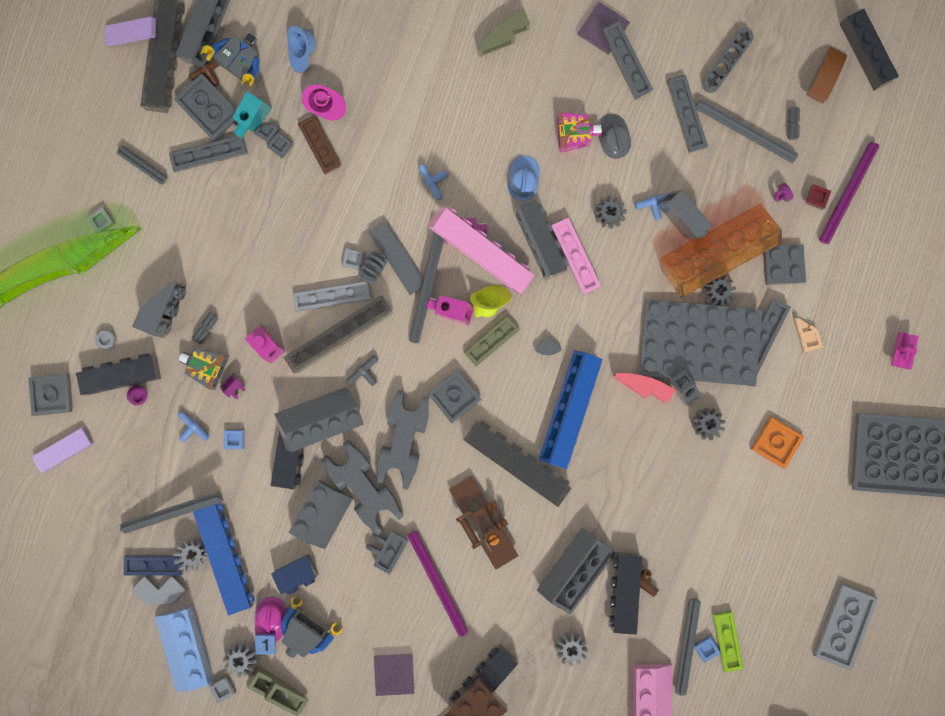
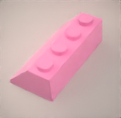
M633 663V716H672V664Z

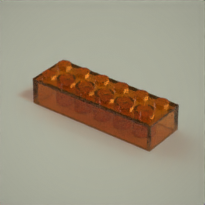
M760 203L712 229L703 238L694 239L659 258L661 271L682 298L782 243V229Z

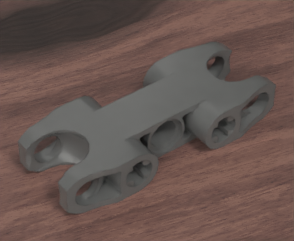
M398 390L390 408L387 425L396 427L391 447L382 446L378 460L377 483L383 484L387 471L391 468H397L404 475L403 489H409L420 454L411 452L415 432L425 433L429 418L430 397L423 396L419 409L409 411L403 405L404 391Z
M346 440L342 443L349 455L345 465L335 464L328 455L323 457L322 461L329 477L340 490L346 486L350 487L360 501L354 507L355 512L364 524L371 528L375 534L379 535L383 532L382 527L377 521L379 511L389 510L398 520L404 515L395 496L386 485L379 489L375 487L365 473L372 468L370 462L349 440Z

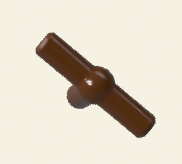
M214 60L208 64L205 63L204 67L190 73L189 78L191 81H194L202 73L207 76L215 87L219 85V81L212 70L220 65L214 62Z

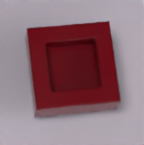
M813 184L805 203L823 210L826 207L831 190Z

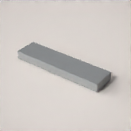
M365 281L293 293L296 312L372 300L369 283Z

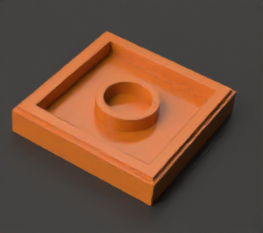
M770 416L752 445L751 450L779 467L786 469L804 436Z

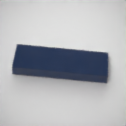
M124 556V575L181 576L183 575V569H178L181 562L174 564V561L179 559V556Z

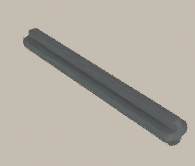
M697 599L689 600L675 693L682 696L687 694L701 601Z

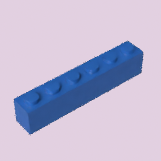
M574 350L538 460L564 469L568 468L603 359Z
M221 502L194 511L193 514L229 616L251 608L254 605L255 597L252 590L249 591L247 585L249 583L246 572L242 571V559L240 554L236 553V541L234 536L230 535L228 529L230 524L227 517L224 518L222 512L224 506Z

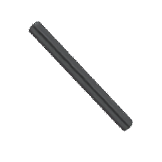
M700 99L696 105L698 111L790 163L797 159V152L705 100Z
M434 233L409 341L412 343L420 342L428 309L427 304L431 296L444 239Z
M215 492L120 524V531L126 534L221 503L223 496L219 492Z

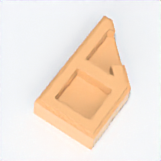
M798 317L793 318L802 351L807 352L822 348L823 345L818 328L809 325Z

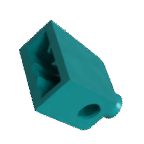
M247 91L232 119L238 122L233 133L243 138L248 129L254 132L261 125L272 107Z

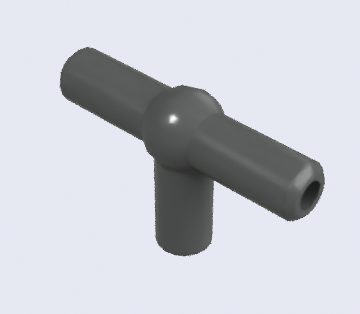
M373 355L363 365L358 366L357 370L346 379L348 384L352 385L363 376L371 386H374L377 380L368 370L378 361V358Z

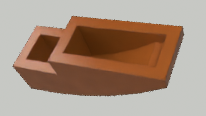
M830 47L806 95L823 104L828 99L840 75L847 55Z

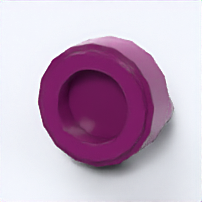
M783 182L777 186L778 191L774 194V201L784 200L788 202L793 199V193L786 183Z
M133 385L127 392V400L133 405H141L147 399V391L141 386Z

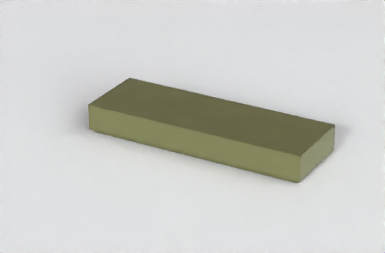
M507 315L464 353L477 367L520 329Z

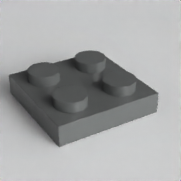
M804 244L764 247L766 285L806 283Z
M458 370L428 393L451 423L482 400Z
M69 374L28 378L31 416L72 412Z

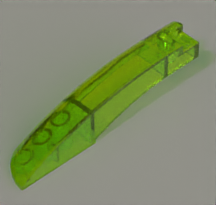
M129 226L83 235L44 248L17 261L0 272V309L23 293L42 284L75 273L79 275L84 274L142 229L140 226Z

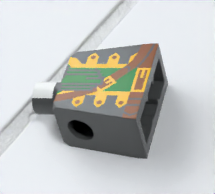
M195 349L192 355L182 352L179 362L187 365L186 375L206 388L215 390L229 356Z

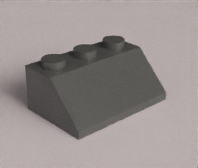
M318 480L292 525L289 534L306 543L326 549L353 498Z

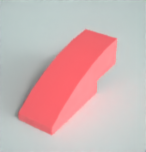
M615 373L613 375L615 379L643 398H647L649 394H652L663 403H667L676 391L665 383L646 376L630 373Z

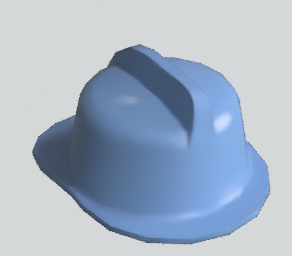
M294 25L288 29L287 33L288 56L294 71L301 73L307 69L309 56L314 52L316 42L310 29L302 30Z
M520 156L511 164L508 191L516 200L527 201L537 192L540 168L537 161L532 157Z

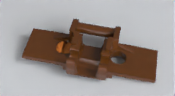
M472 476L449 489L463 515L456 518V521L460 522L470 539L472 549L481 545L495 570L519 556L502 528L508 525L507 520L501 515L495 500L488 504ZM470 501H478L479 509L477 511L469 509L468 504ZM469 515H472L485 537L480 541L466 519Z

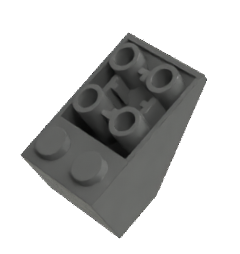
M172 281L139 309L132 327L150 335L165 338L171 331L172 325L170 324L173 317L175 318L178 314L179 302L186 295V285Z

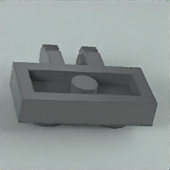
M391 531L387 540L373 533L371 536L373 540L384 545L382 550H379L372 544H367L365 548L378 555L373 566L390 575L409 540L394 531Z

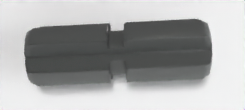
M791 107L788 111V123H790L788 125L789 140H797L800 136V124H798L800 122L799 107Z
M208 313L202 322V327H199L193 336V340L202 344L209 334V329L213 328L218 317L213 313Z

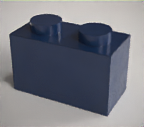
M309 554L271 573L281 595L284 593L290 595L298 590L297 587L302 584L306 587L314 583V578L319 575Z

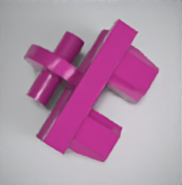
M898 332L891 366L912 370L914 357L917 354L916 348L919 336Z

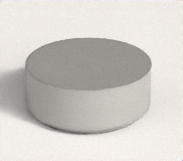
M102 330L96 335L95 341L98 347L111 349L115 346L117 339L112 331Z

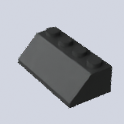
M536 200L516 205L514 214L544 280L547 281L566 272L567 266H569L567 259L564 255L561 256L558 250L561 248L557 238L553 239L550 233L553 231L549 221L545 222L543 218L545 212L542 205H537Z
M347 387L274 413L286 450L289 452L299 450L364 425L359 408Z
M582 528L536 591L551 604L571 615L616 552Z

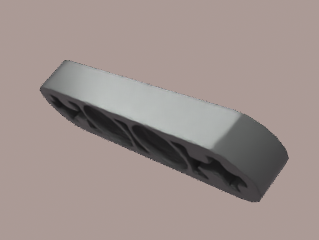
M742 28L737 32L703 80L702 87L705 92L714 93L721 86L752 42L753 33L750 29ZM744 34L747 35V40H744L741 46L738 45V42L742 38L741 36H743ZM731 48L736 49L738 56L735 58L730 57L728 50ZM719 64H725L727 66V72H719L717 66ZM714 76L718 77L714 83L715 86L709 87V82Z

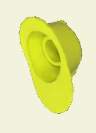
M490 285L472 293L470 301L473 303L475 317L494 316L500 307L510 302L512 296L507 288L500 285Z

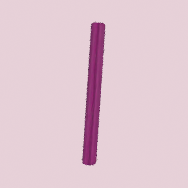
M875 142L868 144L819 238L821 243L827 245L832 240L879 149V144Z
M413 531L409 533L408 539L458 636H464L468 633V629L418 532Z

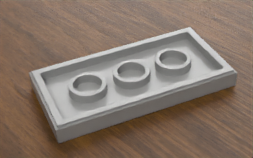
M840 583L813 656L851 671L878 598Z

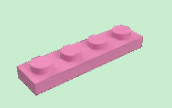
M569 217L551 225L582 294L585 295L600 288L601 285Z

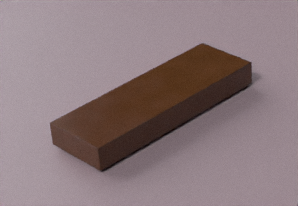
M313 115L298 123L323 173L326 175L341 167L316 117Z

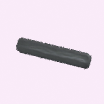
M120 146L117 150L119 156L159 184L163 185L167 181L168 177L126 147Z

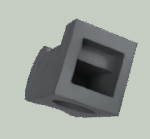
M685 370L670 380L677 391L678 397L686 406L693 400L700 398L696 383Z

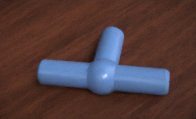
M420 165L418 168L425 179L426 186L430 188L434 198L439 200L442 198V195L436 183L447 178V172L444 170L432 177L426 165Z
M669 193L651 196L648 199L635 202V208L638 210L651 206L654 219H661L662 215L657 204Z
M184 411L178 414V417L188 426L180 435V441L185 442L193 432L204 441L209 438V434L199 426L197 421H193Z

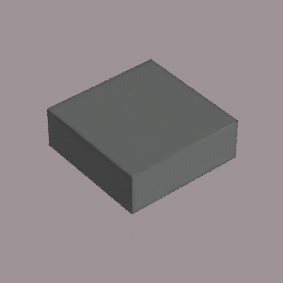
M277 132L268 143L267 148L283 159L294 143L280 132Z

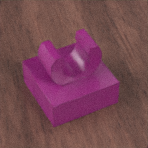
M234 373L220 386L222 392L227 397L232 395L235 399L239 398L235 393L237 389L245 391L239 377Z

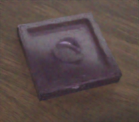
M598 2L577 35L609 55L611 51L601 31L619 21L625 32L630 21Z
M413 653L374 656L376 696L415 694Z

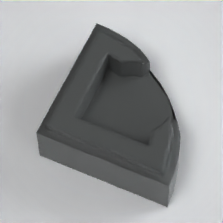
M273 124L258 127L253 133L269 143L280 130V127Z
M549 337L535 349L537 353L542 355H554L562 350Z

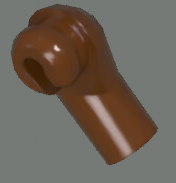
M643 569L641 570L640 588L654 597L659 589L651 584V571Z

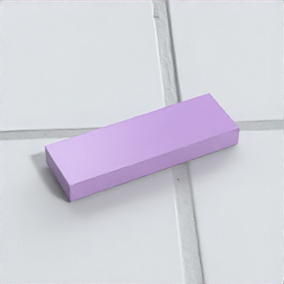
M152 16L105 26V44L108 46L156 37V19Z
M81 428L32 456V459L40 473H44L93 445L85 429Z

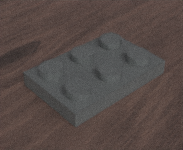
M202 73L174 98L213 141H216L236 122L232 119L236 109Z

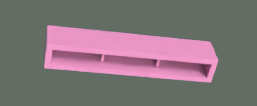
M449 206L447 208L439 207L427 227L512 291L522 294L534 277L529 272L530 268L522 262L520 264L516 262V257L511 253L503 252L501 250L502 246L493 240L490 242L486 239L487 235L479 229L477 231L471 227L473 224L465 218L461 220L457 217L458 213Z

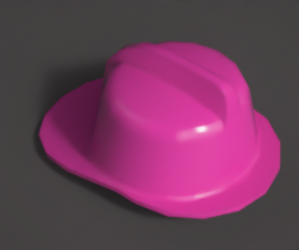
M319 84L309 85L302 93L304 107L311 113L324 119L338 120L346 112V103L342 95L327 86Z
M272 596L261 600L255 615V633H276V642L283 636L281 620L286 613V606L281 599Z

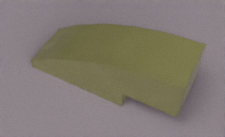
M525 10L515 13L502 21L484 38L478 47L479 57L514 44V35L529 30L530 23Z
M256 666L246 682L248 689L264 696L266 701L295 716H299L308 702V698L259 666Z

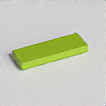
M733 611L714 613L713 620L723 671L726 673L744 669Z

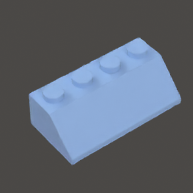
M193 605L156 616L155 620L175 691H191L208 686L214 679Z

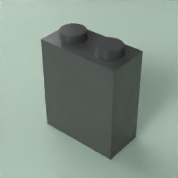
M683 190L671 191L657 204L685 239H701L708 234V229L712 226Z

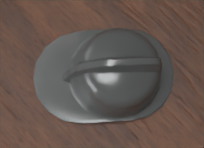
M608 114L602 117L598 123L601 124V136H599L601 147L608 157L613 159L622 158L631 148L628 127L622 117L616 114Z

